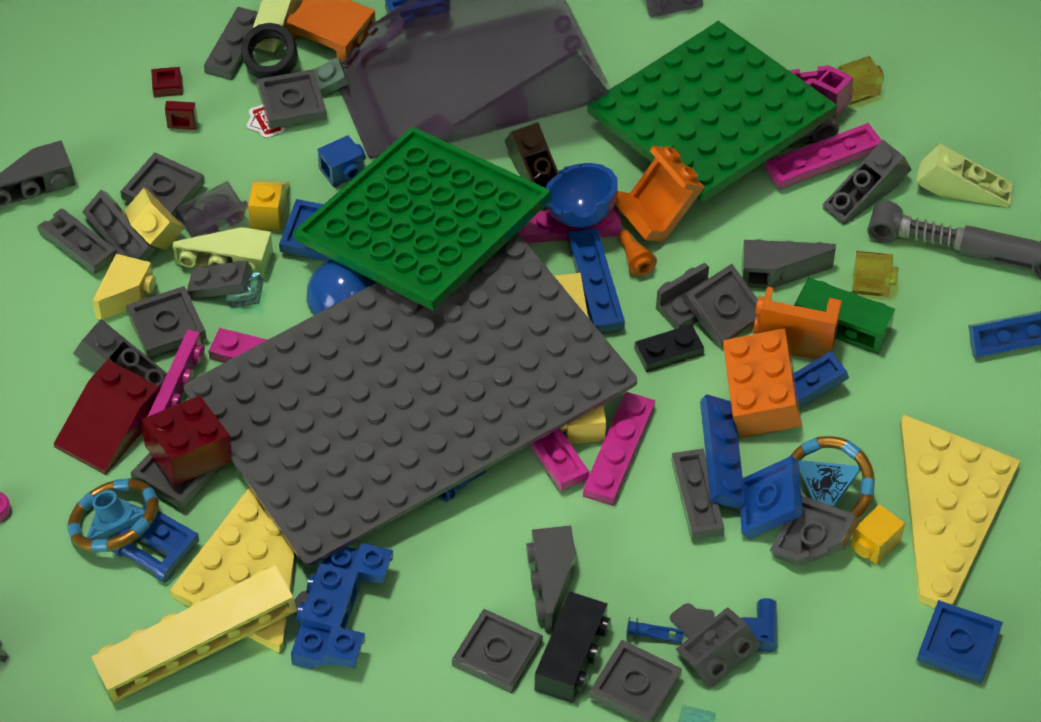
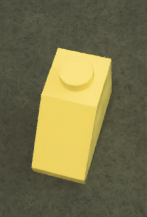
M143 188L124 210L130 225L150 245L166 250L185 229L146 188Z
M120 254L115 255L93 298L96 319L104 320L127 311L126 305L143 300L147 294L153 292L156 277L153 276L151 262Z

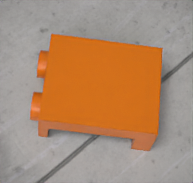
M302 0L299 8L288 16L285 26L295 41L299 36H303L336 50L337 57L342 64L348 66L376 31L375 10L351 0Z
M653 145L650 152L654 155L655 159L630 193L618 191L615 205L645 240L665 242L705 187L697 179L698 174L680 160L681 155L678 151L670 146L660 147Z
M767 286L765 297H758L753 334L785 328L791 354L816 360L826 353L833 351L842 300L829 298L826 312L772 301L774 287Z

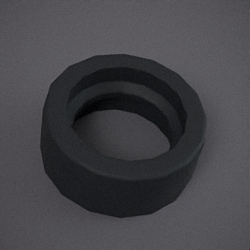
M259 24L249 30L243 38L241 46L243 61L250 73L258 79L289 74L296 66L298 59L297 45L289 30L280 24ZM269 38L282 40L286 46V55L280 62L271 66H262L256 63L253 57V50L258 43Z

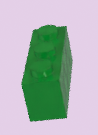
M808 277L794 306L826 312L829 298L842 300L836 339L879 354L892 328L895 308Z

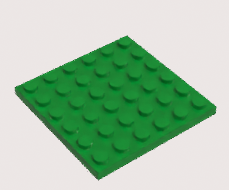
M719 20L586 104L588 114L650 162H653L655 159L654 155L650 152L653 145L660 147L670 146L678 151L681 155L680 160L698 174L697 179L705 187L697 197L703 203L837 114V104Z
M412 126L295 229L293 234L295 241L434 311L552 200L551 190Z

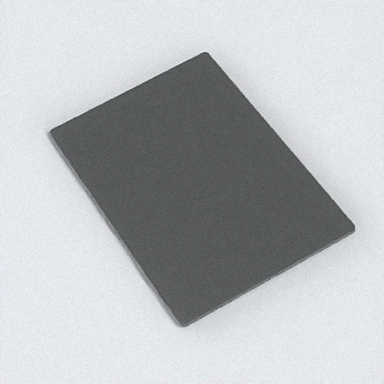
M517 232L434 311L377 282L185 383L183 389L188 399L200 395L229 433L231 461L303 565L311 567L637 385V376Z

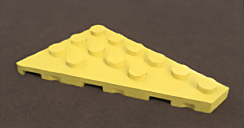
M903 414L900 429L903 442L902 453L905 461V481L909 499L908 510L911 518L912 548L915 555L918 602L933 608L936 607L938 600L954 605L1018 470L1020 460Z
M250 487L170 589L171 598L190 607L195 601L202 598L208 599L220 593L225 586L231 583H240L250 578L257 570L270 568L274 565L279 569L291 592L296 553ZM288 616L247 637L281 653L284 649V636Z

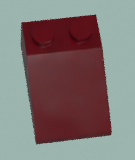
M107 359L87 382L57 436L54 448L106 475L142 434V419L148 416L159 393V386Z

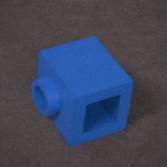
M349 135L317 149L319 169L333 188L352 180L364 169L365 152L362 146L355 144Z

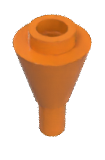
M628 230L621 231L618 238L625 247L624 250L630 274L636 277L649 274L656 266V256L635 241Z

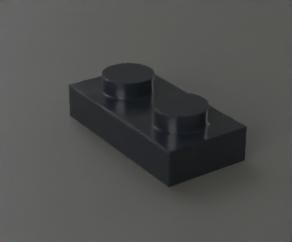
M692 324L635 341L634 350L646 372L704 355V346Z

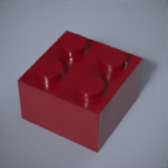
M200 395L142 419L144 445L173 486L232 462L230 458L232 456L230 435Z

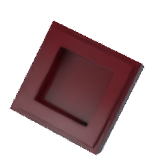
M180 67L151 69L153 97L182 95Z
M166 101L165 115L167 128L197 130L198 119L195 102Z

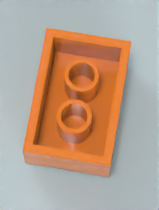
M785 328L723 340L732 414L739 438L801 427L802 421L792 354Z

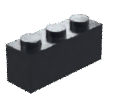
M571 591L569 592L536 669L534 691L571 703L574 702L578 691L583 693L589 677V673L586 672L589 663L594 665L599 655L600 645H597L600 636H607L611 625V618L607 617L608 603Z

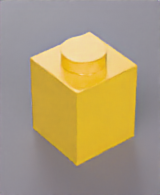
M879 504L857 525L853 533L851 546L861 557L868 558L877 565L901 542L905 522Z

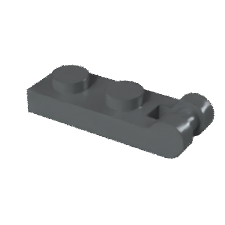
M62 208L53 214L54 218L50 221L45 220L37 226L39 233L44 239L54 242L94 274L111 263L117 254L114 247Z

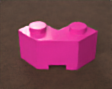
M829 65L818 66L817 71L800 73V69L789 70L837 104V114L833 118L836 119L852 102V76Z

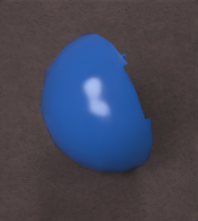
M581 163L568 167L565 166L564 169L559 170V174L552 178L545 187L551 190L552 200L545 207L551 217L563 225L575 228L591 227L600 223L613 210L618 196V178L611 169L602 164Z
M329 260L316 269L309 279L306 290V302L312 313L316 315L377 282L334 260Z

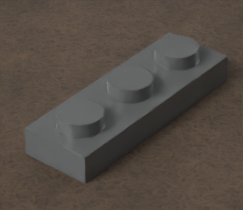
M242 7L236 8L204 64L205 73L232 80L243 60L241 53L243 38L253 28L258 14L257 11Z
M100 190L82 211L108 244L116 249L117 254L146 261L156 250L130 225L126 213L107 192Z
M704 448L672 453L671 461L691 539L724 535L725 528L719 505L711 502Z

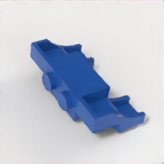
M361 543L359 550L345 547L324 559L323 564L319 563L316 575L311 574L308 579L306 603L301 602L298 607L296 621L300 622L301 626L291 651V662L293 665L311 669L324 665L356 668L358 655L362 644L365 643V633L349 630L346 627L360 590L359 581L385 584L386 573L390 561L394 557L393 550Z

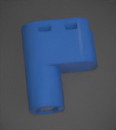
M763 598L757 601V618L742 617L741 619L748 624L761 646L757 651L770 652L777 648V603L773 599Z

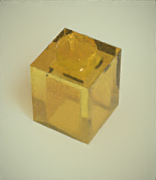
M870 56L839 66L838 70L853 77L852 102L849 105L880 95L884 73Z
M856 251L852 292L861 295L889 297L890 287L897 284L898 267H893V254Z

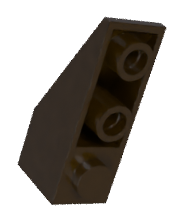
M539 122L510 132L505 139V144L520 177L545 188L548 182L559 172ZM544 207L541 211H548V210L546 209V207Z

